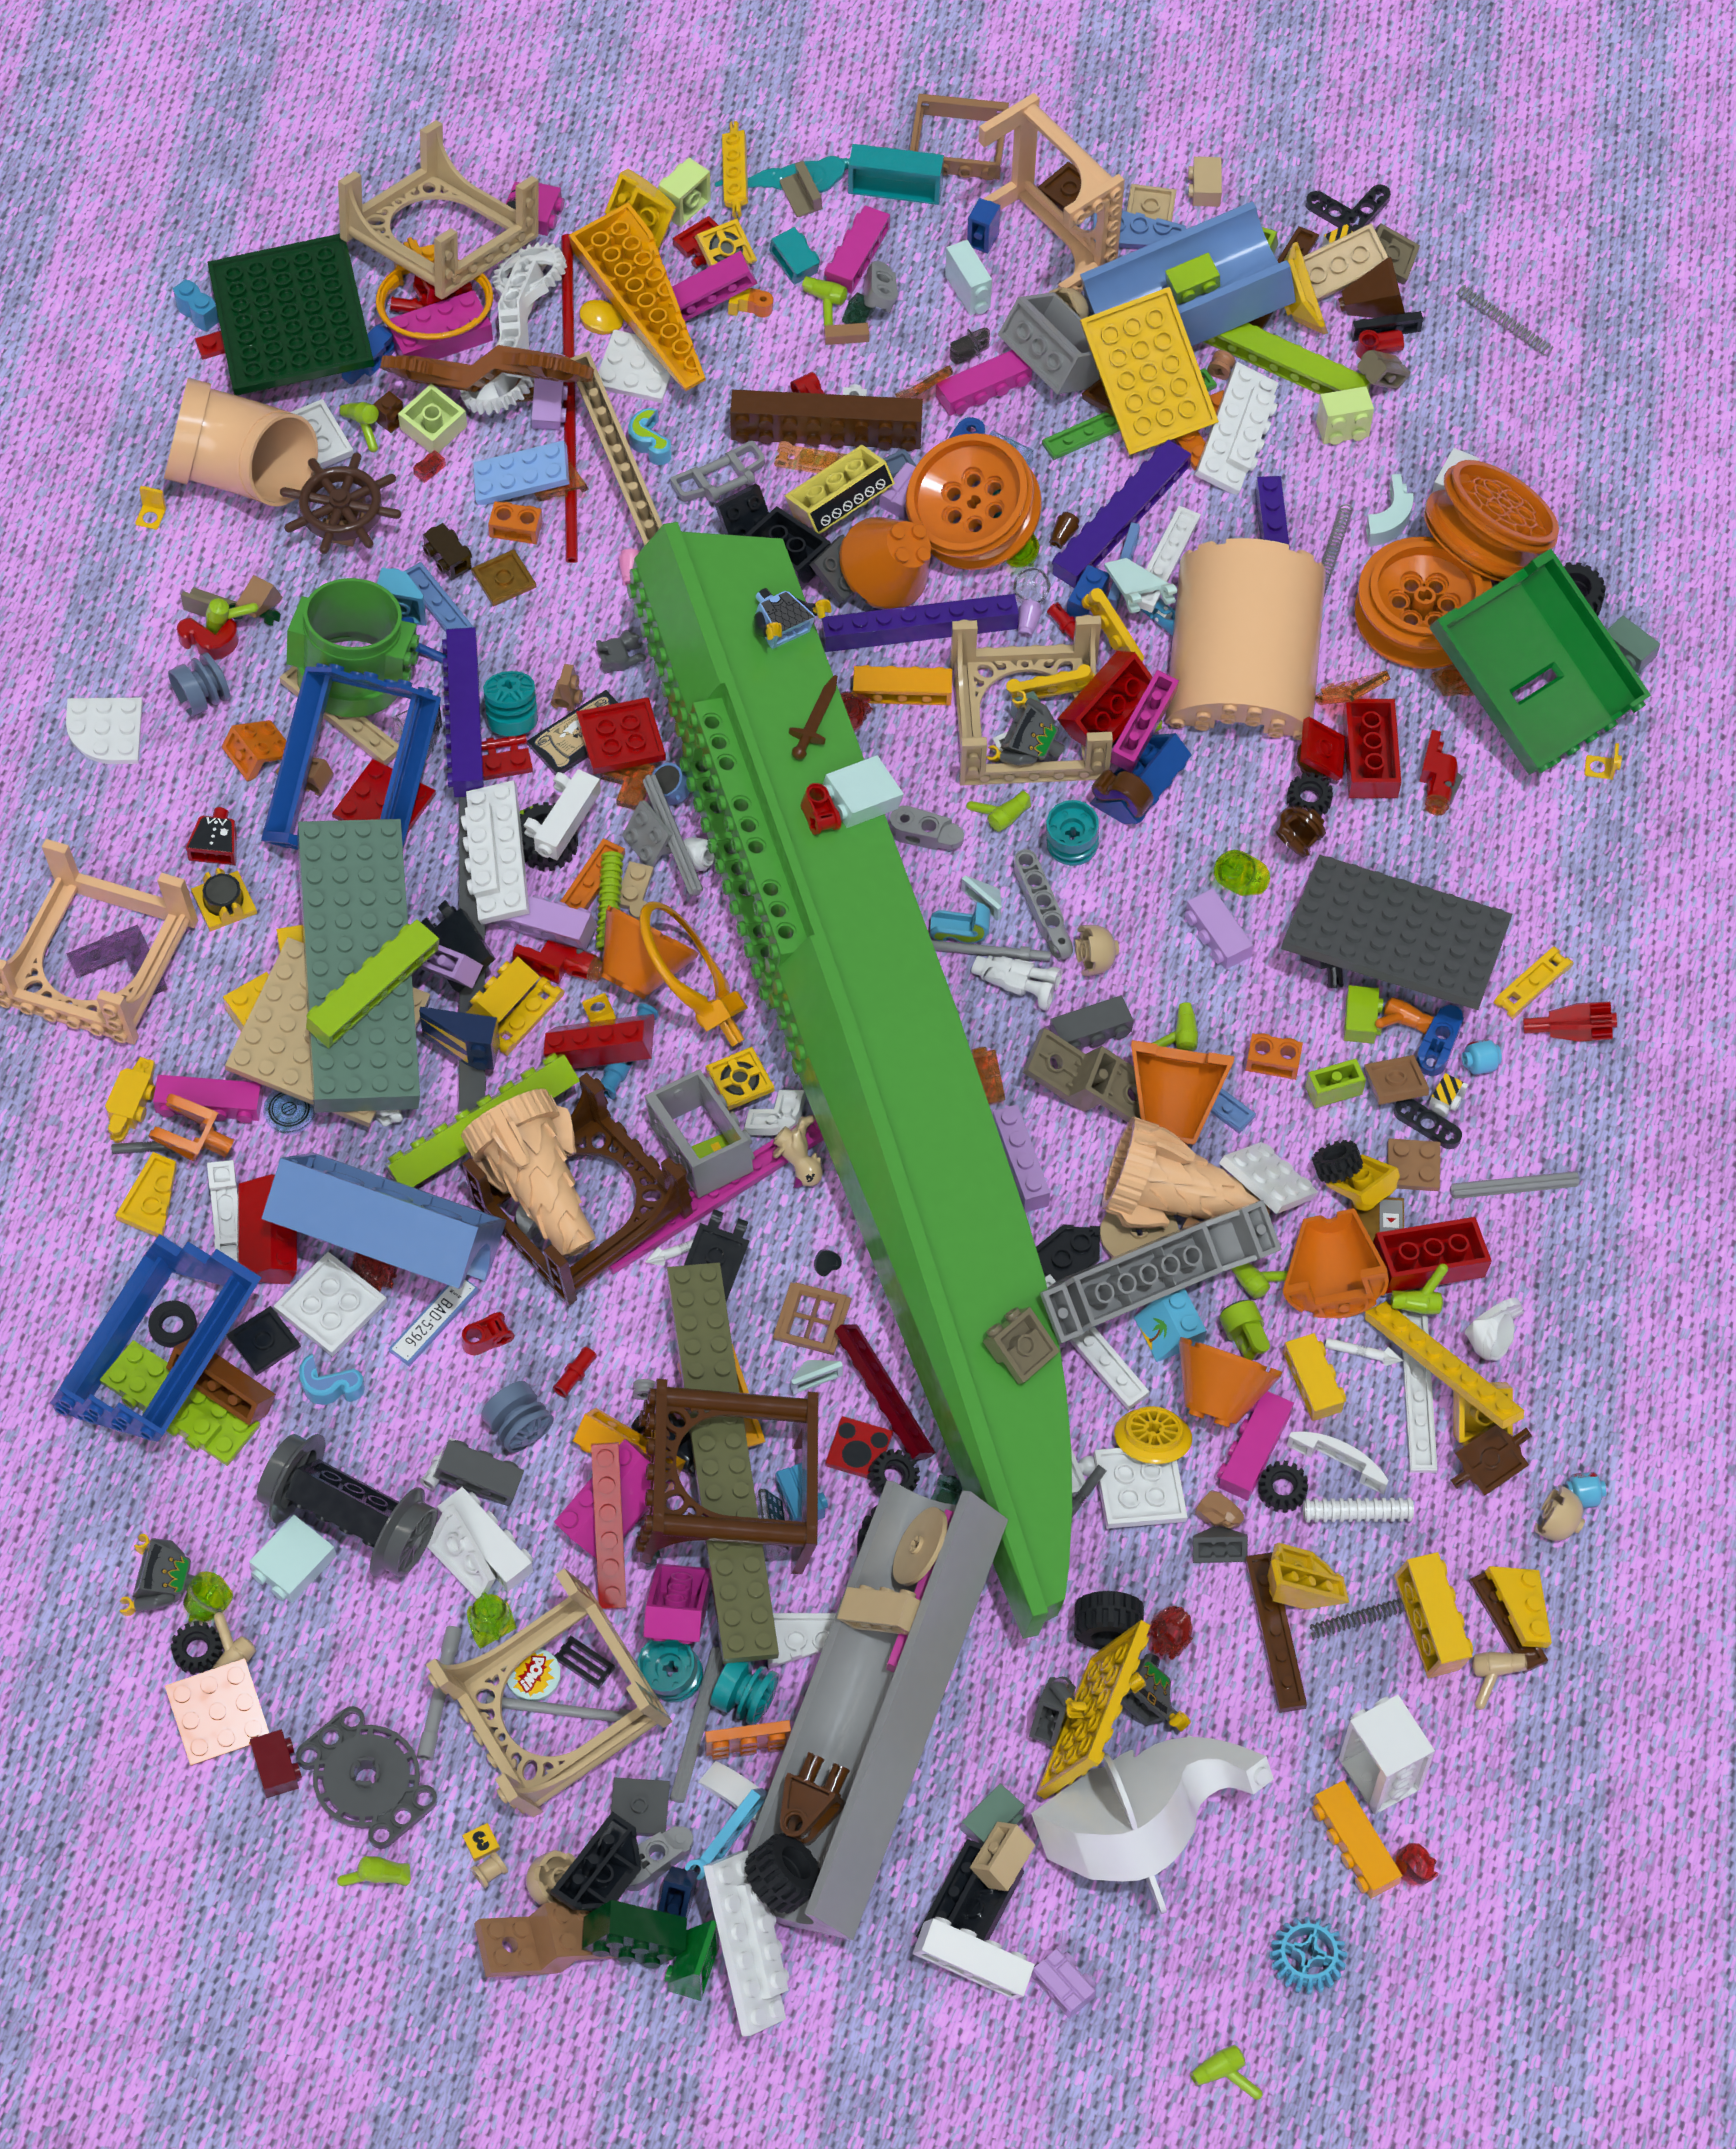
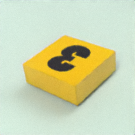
M488 1823L462 1835L474 1862L490 1855L493 1851L500 1850V1846Z

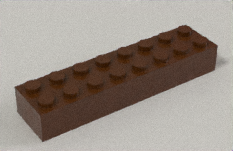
M732 389L730 407L731 440H736L739 443H746L748 441H759L763 444L779 442L786 445L799 443L808 444L813 447L831 445L836 448L843 446H855L857 448L860 445H864L866 448L879 447L882 450H889L891 448H900L906 451L921 450L923 399Z

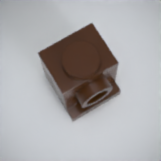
M388 391L372 405L379 412L376 422L388 432L393 433L400 427L398 413L404 408L403 401Z

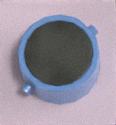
M664 763L653 771L652 775L657 776L669 805H677L689 796L690 792L687 789L686 773L682 772L678 765Z

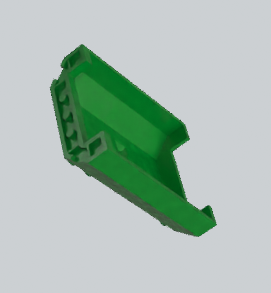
M1551 548L1533 559L1518 572L1459 609L1455 608L1437 619L1429 627L1528 775L1537 771L1541 774L1547 769L1554 767L1562 761L1560 756L1565 753L1568 757L1581 749L1579 744L1583 741L1586 744L1591 743L1599 737L1597 732L1604 729L1605 732H1608L1618 725L1616 720L1632 710L1635 713L1646 706L1644 701L1651 696ZM1547 670H1553L1557 678L1517 702L1512 694L1513 692Z

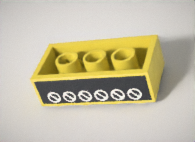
M860 445L784 496L793 517L820 534L827 531L830 526L839 520L845 519L851 512L866 505L868 501L877 495L887 491L895 482L886 461L864 445Z

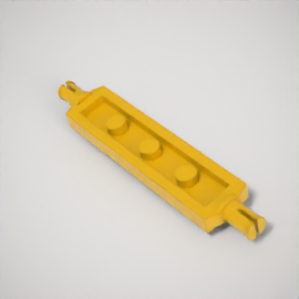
M731 121L729 123L730 132L722 134L724 203L726 207L732 208V216L734 218H737V214L740 218L742 216L741 206L748 203L747 143L745 131H739V123L734 121L733 125Z

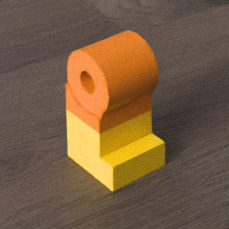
M748 288L729 299L728 315L737 316L738 311L754 313L761 318L768 317L773 312V296L767 291Z

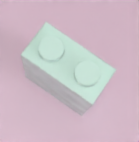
M968 240L946 247L945 276L970 316L976 313H985L991 308L992 278Z
M878 755L826 774L822 784L827 788L846 828L898 809L904 795Z
M293 1515L249 1561L252 1571L251 1576L262 1585L265 1582L272 1587L271 1592L279 1600L283 1601L286 1598L289 1602L293 1603L337 1556L333 1545Z

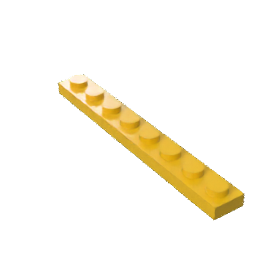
M1387 1301L1365 1311V1320L1499 1427L1504 1429L1524 1419V1409L1397 1309L1392 1308Z

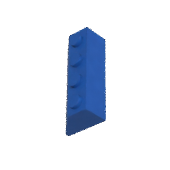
M1176 733L1153 735L1132 772L1140 777L1152 791L1154 798L1151 806L1158 802L1159 796L1172 784L1173 778L1185 768L1186 762L1192 756ZM1118 767V769L1114 772V775L1117 776L1119 772L1126 770ZM1095 796L1090 802V805L1123 824H1138L1146 816L1145 812L1142 817L1135 818L1127 807L1125 800L1101 801Z

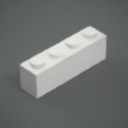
M461 1487L437 1506L438 1517L440 1518L445 1507L454 1504L496 1580L507 1592L533 1573V1558L526 1549L520 1550L515 1545L516 1540L513 1535L506 1529L503 1531L497 1525L498 1520L489 1510L485 1512L480 1507L481 1502L473 1492L468 1494Z
M935 1917V1919L933 1918L923 1923L913 1951L914 1955L1012 1999L1024 1997L1035 1965L1027 1961L1025 1955L1014 1951L1009 1953L1002 1950L1001 1944L992 1940L983 1941L978 1939L975 1932L964 1928L956 1929L951 1926L949 1920L941 1917Z

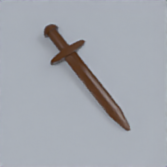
M834 675L823 687L804 729L789 728V734L800 739L797 746L792 749V756L797 760H802L806 757V749L809 743L825 744L826 739L817 734L816 731L836 691L837 675Z

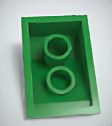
M711 1920L686 1931V1950L677 1955L674 1966L669 1965L664 1981L668 1982L669 1992L698 2001L702 2000L719 1949L716 1921Z

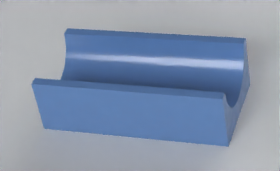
M1253 201L1080 274L1089 312L1091 315L1167 288L1166 270L1209 253L1220 274L1221 286L1215 291L1201 294L1194 300L1177 305L1191 346L1295 303L1296 300L1291 267L1287 260L1278 263L1263 232L1257 208Z
M314 1152L280 1158L262 1215L263 1220L458 1289L462 1288L466 1275L484 1281L488 1279L506 1224L505 1219Z

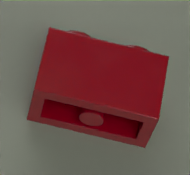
M280 1729L249 1739L266 1798L299 1789L297 1780L301 1779L302 1776L298 1762H291L290 1754L295 1753L291 1738H284L283 1731Z

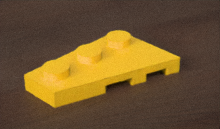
M152 1152L115 1215L116 1220L158 1237L159 1234L164 1236L177 1170L176 1161Z

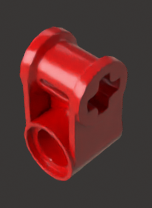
M819 783L810 784L805 791L800 806L808 821L811 832L817 835L827 829L839 830L841 828V817L839 811L834 806L827 788Z
M503 1312L493 1313L464 1327L462 1330V1346L467 1354L479 1355L495 1347L505 1345L514 1339L513 1331L508 1329L504 1321L505 1316ZM471 1338H478V1339H480V1340L477 1341V1342H470V1341H469V1339H471Z

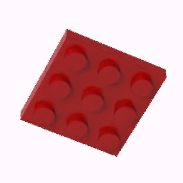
M649 697L576 711L577 721L593 775L666 760V753Z
M372 759L332 812V817L337 820H379L393 769ZM422 783L419 784L407 833L436 795V790Z

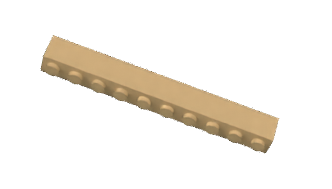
M587 351L570 359L582 365L592 367L594 369L592 382L578 381L576 384L645 546L660 529L662 522L592 356Z

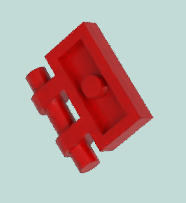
M707 216L673 237V245L686 258L693 254L697 256L691 260L695 268L702 264L705 266L707 262L695 236L719 225L710 216Z
M526 734L499 739L491 737L486 738V741H482V751L488 750L489 755L482 756L484 781L533 772L529 749H518V745L527 744ZM510 747L511 750L496 753V749Z

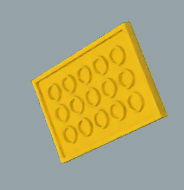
M1170 287L1080 320L1129 456L1165 443L1168 439L1173 440L1219 422Z
M1140 1620L1090 1657L1074 1696V1701H1084L1087 1705V1709L1082 1710L1084 1718L1066 1717L1036 1792L1040 1797L1047 1799L1054 1793L1058 1794L1067 1784L1071 1785L1080 1775L1084 1776L1093 1766L1097 1767L1103 1760L1105 1752L1102 1750L1113 1734L1114 1729L1111 1727L1114 1720L1117 1719L1122 1711L1123 1706L1120 1703L1130 1690V1677L1137 1670L1140 1664L1139 1654L1149 1641L1147 1633L1151 1625Z

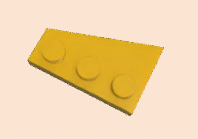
M1488 1566L1485 1573L1489 1580H1493L1497 1588L1495 1593L1499 1601L1504 1602L1510 1614L1508 1619L1521 1645L1548 1648L1552 1641L1540 1571Z

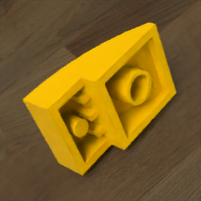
M627 168L620 172L604 213L608 214L629 202L651 230L656 246L659 249L677 207L653 184Z

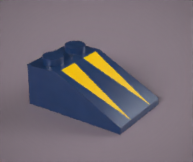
M420 1007L419 1014L424 1038L468 1066L478 1070H494L500 1045L497 1017Z

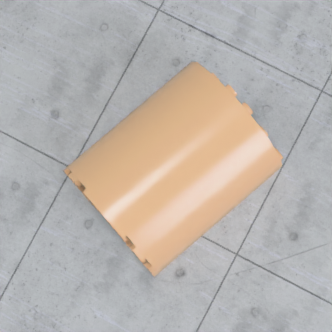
M1252 538L1226 539L1224 544L1210 541L1199 544L1198 550H1188L1183 554L1179 568L1169 676L1179 680L1177 692L1166 710L1165 724H1170L1173 728H1183L1185 725L1194 726L1196 730L1200 731L1214 728L1215 720H1220L1224 724L1240 722L1253 727L1261 724L1264 725L1263 733H1268L1270 737L1281 738L1283 735L1293 736L1296 740H1302L1303 719L1309 716L1314 719L1326 570L1322 562L1316 563L1314 556L1304 550H1298L1297 552L1289 550L1288 544Z

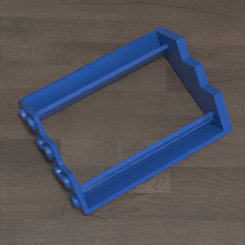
M317 663L316 667H306L261 841L298 850L297 835L293 833L332 682L334 681L411 699L380 819H401L402 845L404 846L441 697L433 695V690L425 687L413 688V683L406 680L398 679V681L384 679L382 681L378 679L379 675L371 672H364L362 674L355 671L347 673L344 672V667L336 664L327 666Z
M159 1234L55 1393L50 1404L54 1406L53 1408L56 1412L63 1416L70 1415L91 1424H97L122 1433L142 1437L149 1441L158 1442L262 1277L218 1249H215L210 1256L190 1242H187L181 1248ZM172 1273L222 1285V1290L142 1416L120 1402L112 1408L94 1396L101 1385L100 1378L119 1357Z

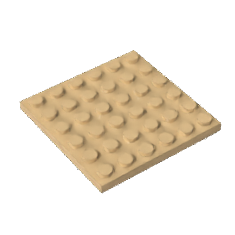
M287 937L225 1064V1070L313 1105L309 1031L306 1029L308 1009L304 943ZM413 987L416 1029L420 1021L419 1009L420 1007L427 1006L430 994ZM377 1111L332 1113L370 1127Z

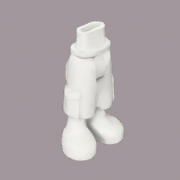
M989 955L988 958L977 956L971 973L981 976V980H986L993 985L1020 996L1025 995L1028 991L1037 996L1039 1008L1048 1011L1053 1000L1054 990L1057 991L1062 980L1063 970L1058 967H1050L1048 969L1035 968L1033 962L1021 959L1013 960L1005 956L993 957ZM1032 978L1040 980L1042 982L1033 981Z

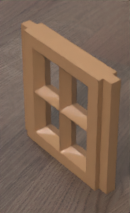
M790 1282L773 1340L834 1355L839 1342L835 1330L845 1323L852 1298L805 1284ZM802 1295L816 1298L811 1315L797 1312ZM821 1300L835 1303L830 1321L816 1317ZM795 1317L809 1320L804 1337L790 1334ZM814 1322L828 1325L823 1343L809 1339Z

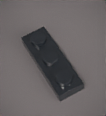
M1421 311L1353 321L1351 338L1353 342L1358 341L1360 333L1365 330H1372L1376 333L1399 330L1402 331V334L1421 332L1423 316Z

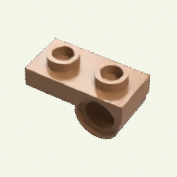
M564 664L561 677L555 685L551 705L556 709L557 707L567 708V711H574L576 705L582 702L583 690L579 688V675H576L574 665Z

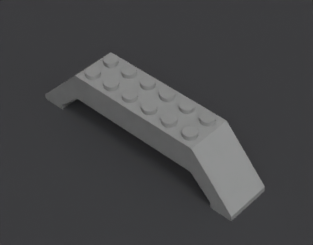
M1261 1200L1189 1225L1062 1278L1040 1292V1296L1060 1344L1084 1334L1085 1331L1098 1324L1223 1271L1264 1258L1282 1250L1265 1203Z

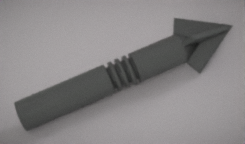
M156 1141L111 1145L112 1154L170 1150Z
M1099 1464L1079 1490L1080 1492L1076 1494L1075 1499H1072V1518L1082 1506L1081 1503H1084L1083 1501L1087 1499L1086 1497L1090 1495L1107 1472Z

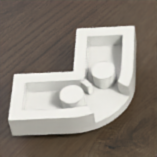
M779 1090L774 1109H749L744 1130L749 1135H777L784 1126L791 1130L798 1123L802 1115L806 1099L804 1090Z

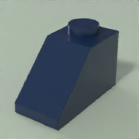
M671 1866L664 1880L658 1911L688 1918L698 1880L696 1878L699 1873Z

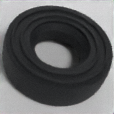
M172 1300L163 1302L154 1308L149 1317L148 1328L151 1337L156 1343L164 1347L174 1348V1346L193 1336L197 1329V1320L195 1313L187 1304ZM170 1316H177L182 1319L183 1326L179 1331L169 1333L162 1328L164 1320Z

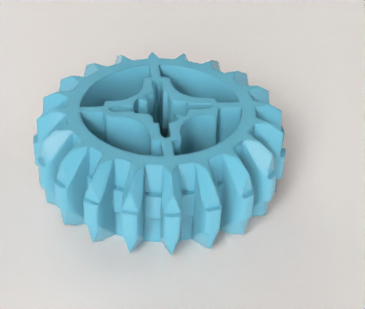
M1308 1916L1305 1917L1303 1924H1301L1297 1917L1293 1920V1926L1286 1922L1283 1925L1284 1932L1278 1930L1275 1934L1277 1940H1272L1270 1945L1274 1950L1270 1951L1269 1958L1275 1960L1271 1965L1272 1970H1280L1277 1973L1278 1980L1287 1977L1285 1982L1286 1988L1290 1987L1293 1982L1296 1983L1295 1991L1297 1993L1301 1991L1302 1986H1306L1308 1995L1312 1993L1313 1986L1316 1987L1319 1993L1323 1992L1324 1985L1328 1988L1333 1987V1979L1340 1980L1342 1975L1340 1971H1344L1346 1967L1343 1960L1347 1958V1952L1342 1951L1345 1947V1942L1336 1941L1340 1933L1339 1931L1330 1933V1923L1326 1924L1325 1927L1320 1926V1918L1316 1919L1315 1924L1310 1923ZM1309 1936L1308 1940L1304 1943H1289L1296 1937ZM1318 1939L1325 1943L1331 1956H1328L1327 1952L1318 1947ZM1312 1945L1311 1959L1308 1960L1307 1965H1304L1306 1960L1305 1952ZM1286 1954H1289L1290 1958L1295 1959L1299 1963V1971L1290 1965ZM1312 1967H1328L1321 1973L1307 1974Z

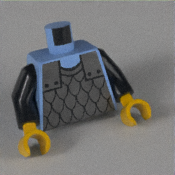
M764 588L755 597L759 604L754 616V632L756 635L765 637L769 646L774 649L810 632L815 616L822 619L826 615L825 612H832L830 601L828 599H821L816 603H807L794 597L788 591L773 596L767 588Z

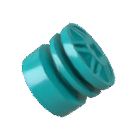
M518 671L500 672L486 680L483 689L488 727L493 732L503 736H519L532 730L538 722L534 680L529 675Z
M1078 800L1063 801L1055 805L1049 812L1046 820L1047 850L1052 858L1065 865L1077 866L1089 862L1096 855L1099 847V821L1096 812L1091 806Z
M651 1639L641 1649L637 1665L659 1699L670 1703L682 1702L692 1697L700 1688L703 1680V1666L689 1644L680 1643L678 1640L654 1641ZM668 1672H673L672 1677H670Z
M753 1661L727 1663L714 1687L710 1704L725 1713L731 1712L738 1705L736 1718L742 1720L747 1715L746 1723L756 1725L763 1714L767 1712L774 1699L779 1681V1673L772 1670L767 1674V1667L760 1666L752 1674Z

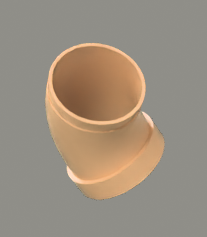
M188 378L164 479L186 485L189 480L232 492L266 505L283 506L295 499L281 496L280 489L287 487L301 490L306 481L314 474L308 465V460L310 458L318 459L317 437L311 424L297 414L211 389V383Z

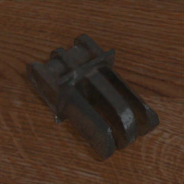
M981 328L971 332L967 329V335L950 342L951 361L954 364H960L975 356L980 358L981 352L989 348L990 330L988 328Z

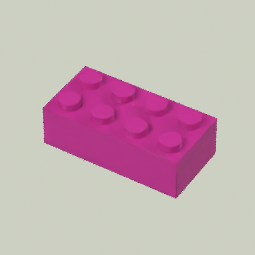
M473 290L390 318V320L396 326L414 333H443L458 329L474 318H478L483 311V307ZM488 316L477 326L465 333L438 340L411 338L388 327L393 333L392 341L398 356L412 355L441 359L493 341L492 324Z
M657 1563L645 1608L644 1637L651 1638L654 1641L678 1640L683 1644L700 1642L710 1598L711 1578L709 1568Z

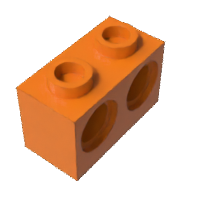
M494 501L488 523L489 537L537 545L543 522L542 509L534 506Z
M1252 1033L1245 1071L1296 1080L1303 1042L1292 1038L1271 1037L1265 1033ZM1257 1051H1264L1267 1054H1259ZM1282 1056H1290L1291 1059H1286Z

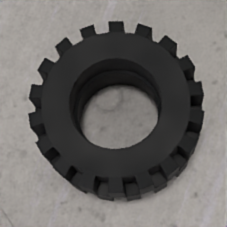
M1567 562L1564 568L1596 615L1599 616L1606 591V586L1603 585V578L1598 577L1599 572L1596 570L1592 571L1591 566L1586 565L1584 567L1581 566L1582 563L1576 562V565H1572L1571 562Z
M543 802V805L540 806L536 803L533 804L532 809L529 807L524 809V815L520 814L525 863L528 861L529 867L533 869L537 865L539 871H544V867H549V871H553L556 865L562 868L565 866L564 861L566 860L570 863L573 860L572 854L576 855L577 831L558 860L541 856L535 851L534 838L524 834L526 828L523 825L528 818H532L542 825L556 803L549 805V802Z
M1098 1591L1083 1595L1075 1602L1074 1637L1083 1645L1102 1649L1140 1620L1144 1621L1143 1602L1135 1596L1118 1591Z
M776 1833L748 1855L749 1857L745 1861L747 1865L745 1866V1873L748 1875L746 1878L752 1886L751 1889L763 1903H766L772 1910L775 1909L779 1913L785 1912L788 1914L798 1909L810 1899L820 1873V1868L817 1865L818 1862L811 1854L812 1852L800 1840L797 1841L785 1833Z

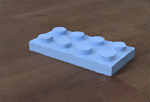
M564 440L473 462L475 500L478 505H487L494 503V501L499 502L570 484L567 445Z

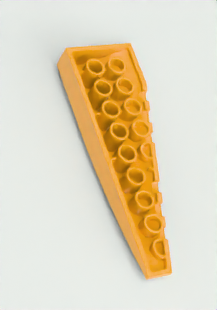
M628 202L569 234L575 256L639 339L685 392L706 381L653 234L631 204Z

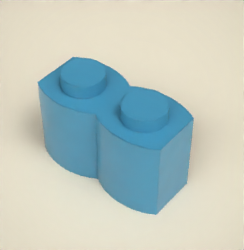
M185 279L173 288L177 309L184 316L191 318L197 328L208 331L219 323L214 300L207 294L201 293L199 287L194 282Z

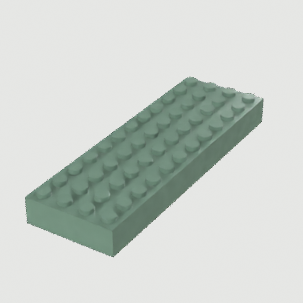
M401 819L298 822L297 842L308 1012L315 1005L320 1006L330 991L333 989L338 990L349 974L352 972L356 974L362 968L367 958L370 956L375 957L380 952L383 944L388 940L393 941L398 936L401 928L408 924ZM411 974L330 1048H327L309 1032L314 1113L419 1109L420 1085Z

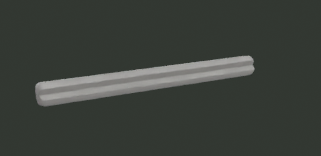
M648 774L643 779L647 794L655 813L672 833L668 844L688 893L691 896H698L703 891L699 877L657 776Z
M716 1646L712 1647L670 1795V1800L677 1803H683L686 1798L711 1708V1696L723 1664L721 1648Z

